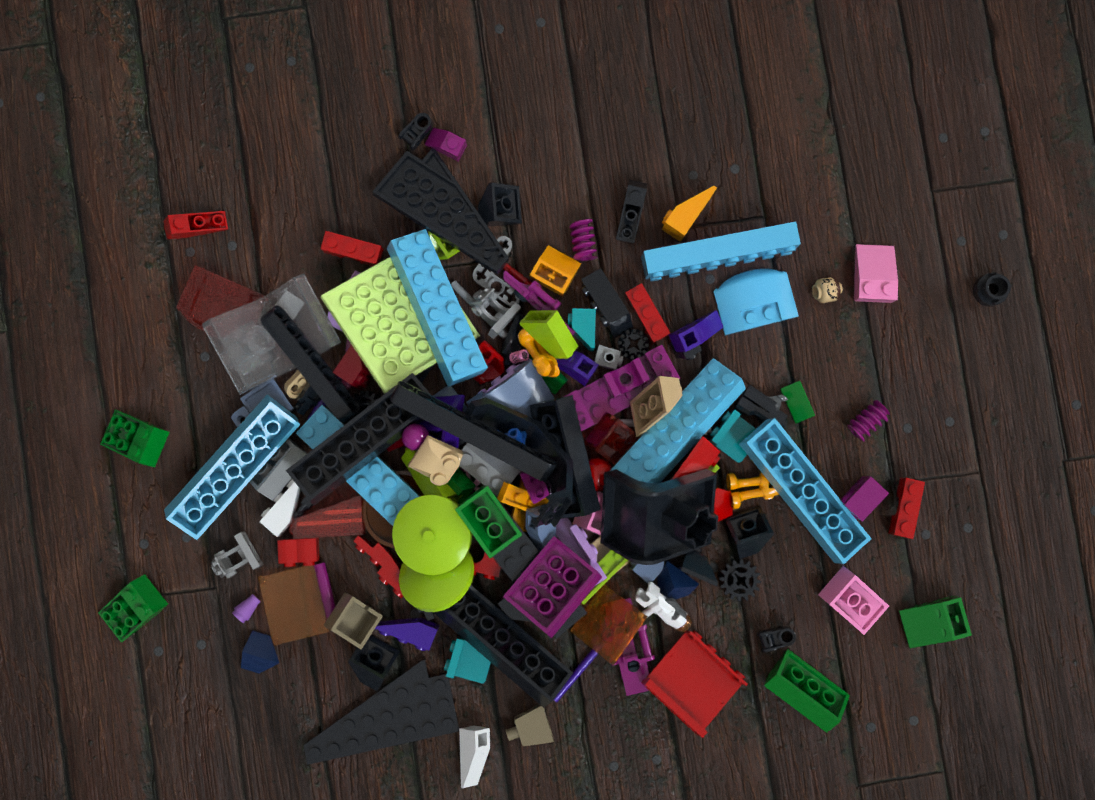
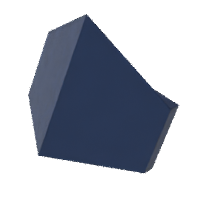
M668 561L663 565V570L657 576V586L660 588V593L667 598H674L675 600L688 596L699 585V583Z
M253 630L242 651L241 668L261 673L279 664V660L271 636Z

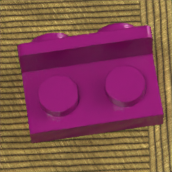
M523 471L520 473V477L533 504L550 495L545 482Z

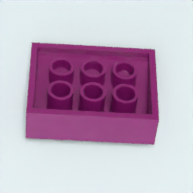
M553 536L503 597L552 638L600 581L602 576L586 561Z

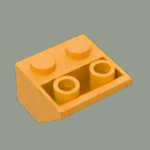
M548 245L530 273V279L536 280L540 285L563 297L582 263Z

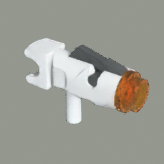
M651 581L648 582L646 591L638 588L636 601L644 608L648 606L647 609L639 613L641 620L655 613L677 631L685 632L689 629L692 620L674 598L665 597L660 593V588Z

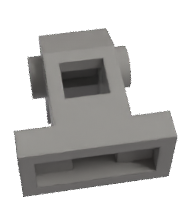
M486 287L484 290H478L473 295L474 299L469 304L472 306V311L475 315L481 316L492 326L488 335L495 339L516 314L519 313L521 306L515 302L511 308L503 307L496 300L498 297L494 292L495 289H488ZM489 305L498 312L494 317L486 311Z
M245 531L234 536L239 545L228 552L222 550L214 555L215 558L212 560L211 568L216 576L220 575L221 578L226 576L228 579L237 574L236 570L247 563H250L253 570L264 565ZM238 551L243 561L233 566L229 556Z

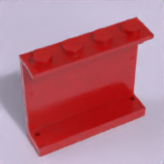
M686 630L641 684L697 736L703 738L708 733L705 728L741 685L747 686L748 684L744 681L745 676L738 670L733 671L729 667L731 663L724 657L719 658L715 654L717 651L710 644L705 645L701 641L702 636L696 631Z

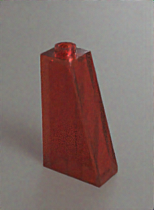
M356 496L293 519L290 524V535H293V539L366 534L362 516L364 498Z

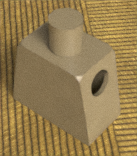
M540 704L515 716L514 722L516 726L506 729L508 740L520 738L522 746L554 742L545 709Z

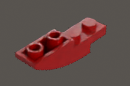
M358 535L354 540L356 543L355 547L363 554L366 552L370 556L369 560L377 567L379 565L382 566L377 572L380 575L378 578L385 585L390 584L394 588L393 592L398 597H404L399 586L401 566L385 545L378 542L374 546L364 536Z

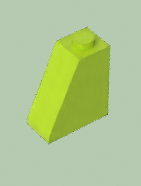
M557 310L529 311L519 323L556 359L570 358L578 347Z

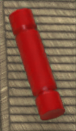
M508 263L503 267L504 271H507L519 282L529 286L532 284L530 280L528 281L526 277Z

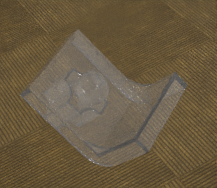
M305 274L293 277L275 291L256 301L210 318L202 324L240 395L297 369L261 323V317L276 305L282 307L320 355L341 343Z

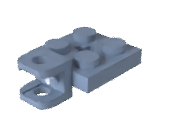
M273 377L240 398L245 406L235 411L231 416L237 427L241 424V419L243 417L246 418L267 394L288 411L294 410Z

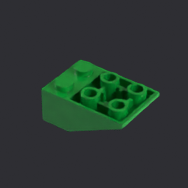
M115 409L100 445L139 464L155 468L170 432Z
M144 574L124 587L98 614L122 643L160 613L168 603Z
M953 595L898 610L909 648L954 641L972 636L961 597Z

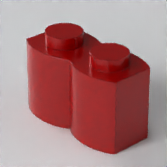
M319 537L277 540L278 564H284V567L296 566V563L302 562L303 566H312L320 560Z

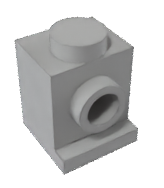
M599 345L594 362L599 364L600 367L616 370L617 366L621 367L624 356L620 355L621 351ZM611 354L613 360L607 361L606 355Z

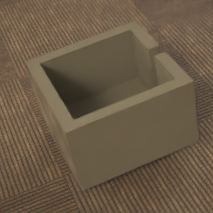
M345 592L323 626L362 650L383 616Z

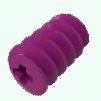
M592 219L575 221L569 226L573 230L570 235L574 238L571 243L576 245L572 248V251L576 253L573 256L575 260L589 261L598 258L597 256H592V253L597 251V249L591 248V246L596 244L595 241H590L591 238L595 237V234L589 233V231L594 229V227L588 226L589 223L593 222Z
M874 400L873 405H868L867 410H862V415H856V420H850V425L847 424V427L856 438L864 442L863 434L870 437L869 429L876 432L875 424L882 427L880 420L882 419L887 422L888 418L886 415H890V413L881 402Z

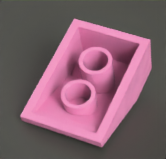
M856 244L854 301L892 303L898 300V275L894 246Z
M844 566L818 594L863 635L866 634L889 607L874 591Z

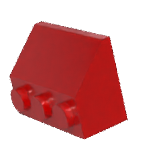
M702 436L672 479L708 469L711 465L714 467L721 458L718 456L721 451Z

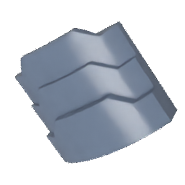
M528 359L514 368L515 373L487 393L481 391L466 403L469 406L471 401L486 397L532 418L529 405L555 398L541 375L537 372L532 360Z

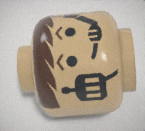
M834 277L818 279L812 287L813 297L820 303L837 301L843 290L842 284Z

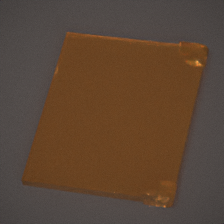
M313 565L258 577L273 645L277 646L278 644L330 632L328 628L323 626L327 619Z

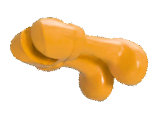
M522 329L518 333V340L533 358L532 363L536 367L537 372L544 377L559 376L560 370L556 358L551 356L525 329Z
M729 473L726 476L728 490L759 486V488L753 490L731 492L732 509H738L742 501L750 498L763 497V499L769 500L779 495L773 486L769 488V481L762 473L758 477L747 479L736 478L734 473Z

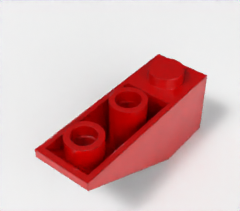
M225 211L168 215L163 221L167 240L228 230Z

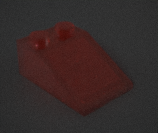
M606 412L584 443L615 466L640 437H636V433L621 420Z

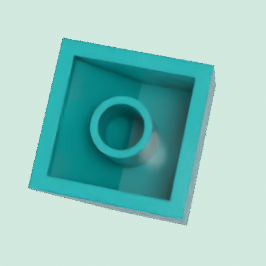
M572 308V313H568V326L575 331L574 336L589 351L593 352L595 348L596 309Z

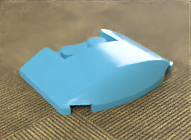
M773 269L746 271L727 279L713 292L725 336L799 317L787 272L784 271L780 272Z

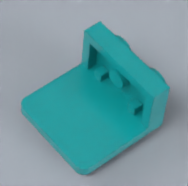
M732 410L731 412L727 411L722 417L723 423L720 427L716 426L710 433L711 439L709 441L735 462L740 463L747 454L739 443L756 428L741 418V414L738 411Z
M458 636L456 641L452 640L449 650L453 652L451 660L447 659L444 671H447L446 677L453 679L454 676L481 684L484 683L491 662L461 636Z

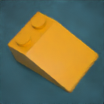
M712 186L679 204L673 211L669 209L663 218L662 223L664 226L662 230L681 242L713 196L717 187Z

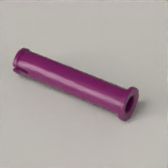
M326 563L313 565L326 619H328L336 606Z

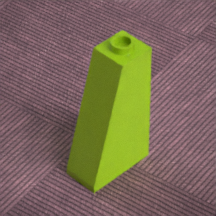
M406 447L401 459L424 495H442L458 503L463 495L458 496L447 483L442 486L434 485L429 477L408 467L409 462L417 451Z

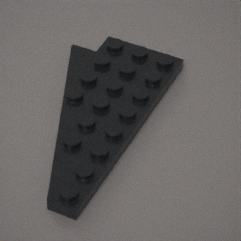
M434 148L429 151L423 160L406 151L372 191L373 196L498 275L509 261V257Z
M426 659L421 660L305 743L303 746L307 765L459 732V722L450 679L446 677L447 673L429 677Z

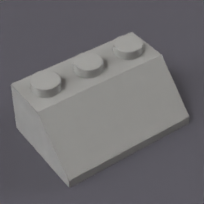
M288 438L249 481L250 484L259 493L274 501L287 483L292 480L286 470L308 453L291 438Z
M469 443L462 449L463 457L459 466L483 485H487L497 496L503 482L511 484L521 472V470Z

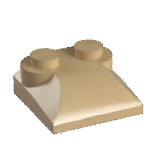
M428 435L409 462L408 467L429 477L434 485L442 486L450 480L459 467L463 451Z

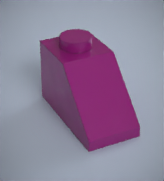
M437 128L432 129L425 143L426 146L434 148L436 151L458 162L467 147L465 139L449 131Z

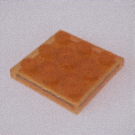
M604 584L586 607L587 614L575 623L570 632L610 664L614 665L648 616Z

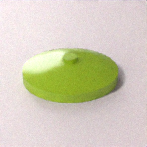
M429 494L417 497L403 506L394 521L392 538L395 550L404 564L421 574L439 575L454 569L465 559L471 546L472 533L455 511V508L459 506L458 503L442 495Z
M469 551L465 559L457 567L439 575L418 573L403 562L399 574V586L402 595L412 606L421 611L439 612L450 608L466 594L474 576L473 557Z

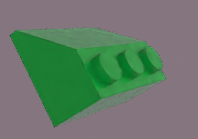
M487 485L482 486L455 508V511L489 558H492L523 535Z

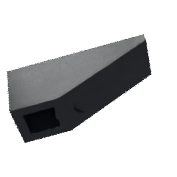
M629 180L616 240L635 243L647 192V183Z

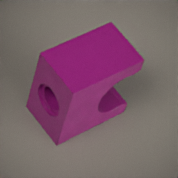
M639 357L615 371L604 374L602 377L612 399L650 380ZM623 374L628 375L630 383L622 384L620 376Z
M862 476L840 500L855 519L863 522L889 493L871 476Z

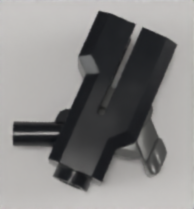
M748 385L741 395L742 398H739L733 407L745 416H755L762 423L772 418H775L783 428L788 423L786 419L788 415L779 410L781 402L788 400L783 394L769 397L753 386Z

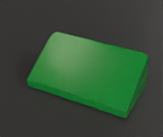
M800 380L780 389L782 394L788 399L785 402L795 424L815 416Z

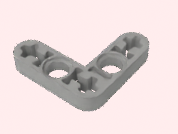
M501 236L497 241L499 243L508 242V249L503 248L508 256L512 250V241L506 236ZM481 264L477 265L473 271V279L478 285L484 289L486 287L491 289V285L494 282H500L502 289L499 292H495L498 297L497 299L509 307H512L515 302L519 304L520 299L515 296L516 301H511L510 303L505 294L503 298L500 297L506 287L508 288L506 292L509 295H513L514 289L492 271L489 272L487 270L484 274L486 278L478 280L477 273H482L485 268Z

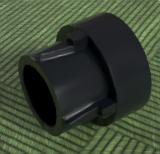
M995 272L988 273L976 280L973 286V295L981 305L992 307L1006 300L1012 285L1007 277ZM989 285L994 287V294L990 292Z

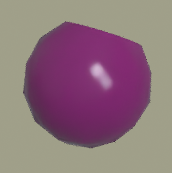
M413 423L403 430L402 442L408 449L417 451L429 435V432L423 425Z

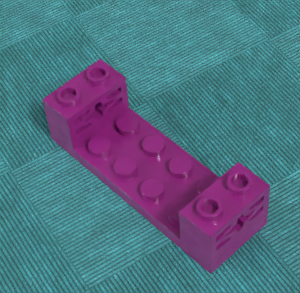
M663 345L652 349L640 357L650 378L647 383L612 399L603 379L600 378L580 390H575L566 395H573L581 432L628 408L630 401L658 376L680 379ZM623 374L620 376V382L622 384H629L630 377Z

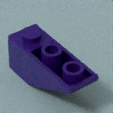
M714 310L669 334V337L676 352H687L723 328V323L717 310Z
M574 351L573 355L568 359H556L560 370L586 386L599 364L578 351Z
M425 618L379 621L375 629L379 630V633L384 636L391 635L396 637L401 643H411L421 651H429L440 625L430 620L427 621Z

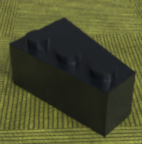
M601 268L581 279L583 294L585 297L589 296L592 301L590 302L592 308L596 309V312L598 311L602 324L608 328L613 339L633 328L629 311Z

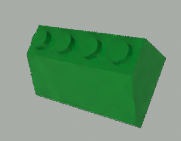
M789 649L783 653L772 668L764 684L767 689L826 733L840 723L850 697L848 693Z

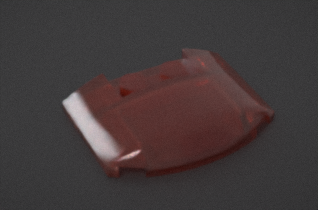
M195 265L176 308L178 311H181L188 322L210 335L232 340L249 339L267 296Z

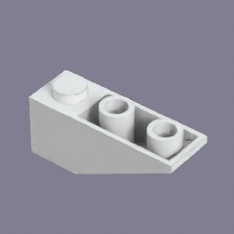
M293 479L286 486L288 487L287 491L284 494L280 493L275 498L274 506L271 509L268 507L261 515L263 518L260 520V523L276 537L281 536L294 521L293 515L297 509L301 489Z
M480 726L459 728L461 788L478 785L490 750V728Z

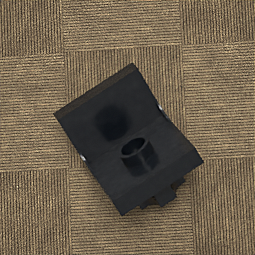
M617 469L605 472L600 543L625 559L642 565L658 564L710 545L712 532L716 531L718 526V515L714 514L717 474L708 469H703L661 483H646L638 481Z

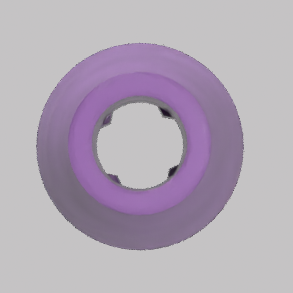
M252 594L237 605L232 614L244 623L250 619L261 601Z

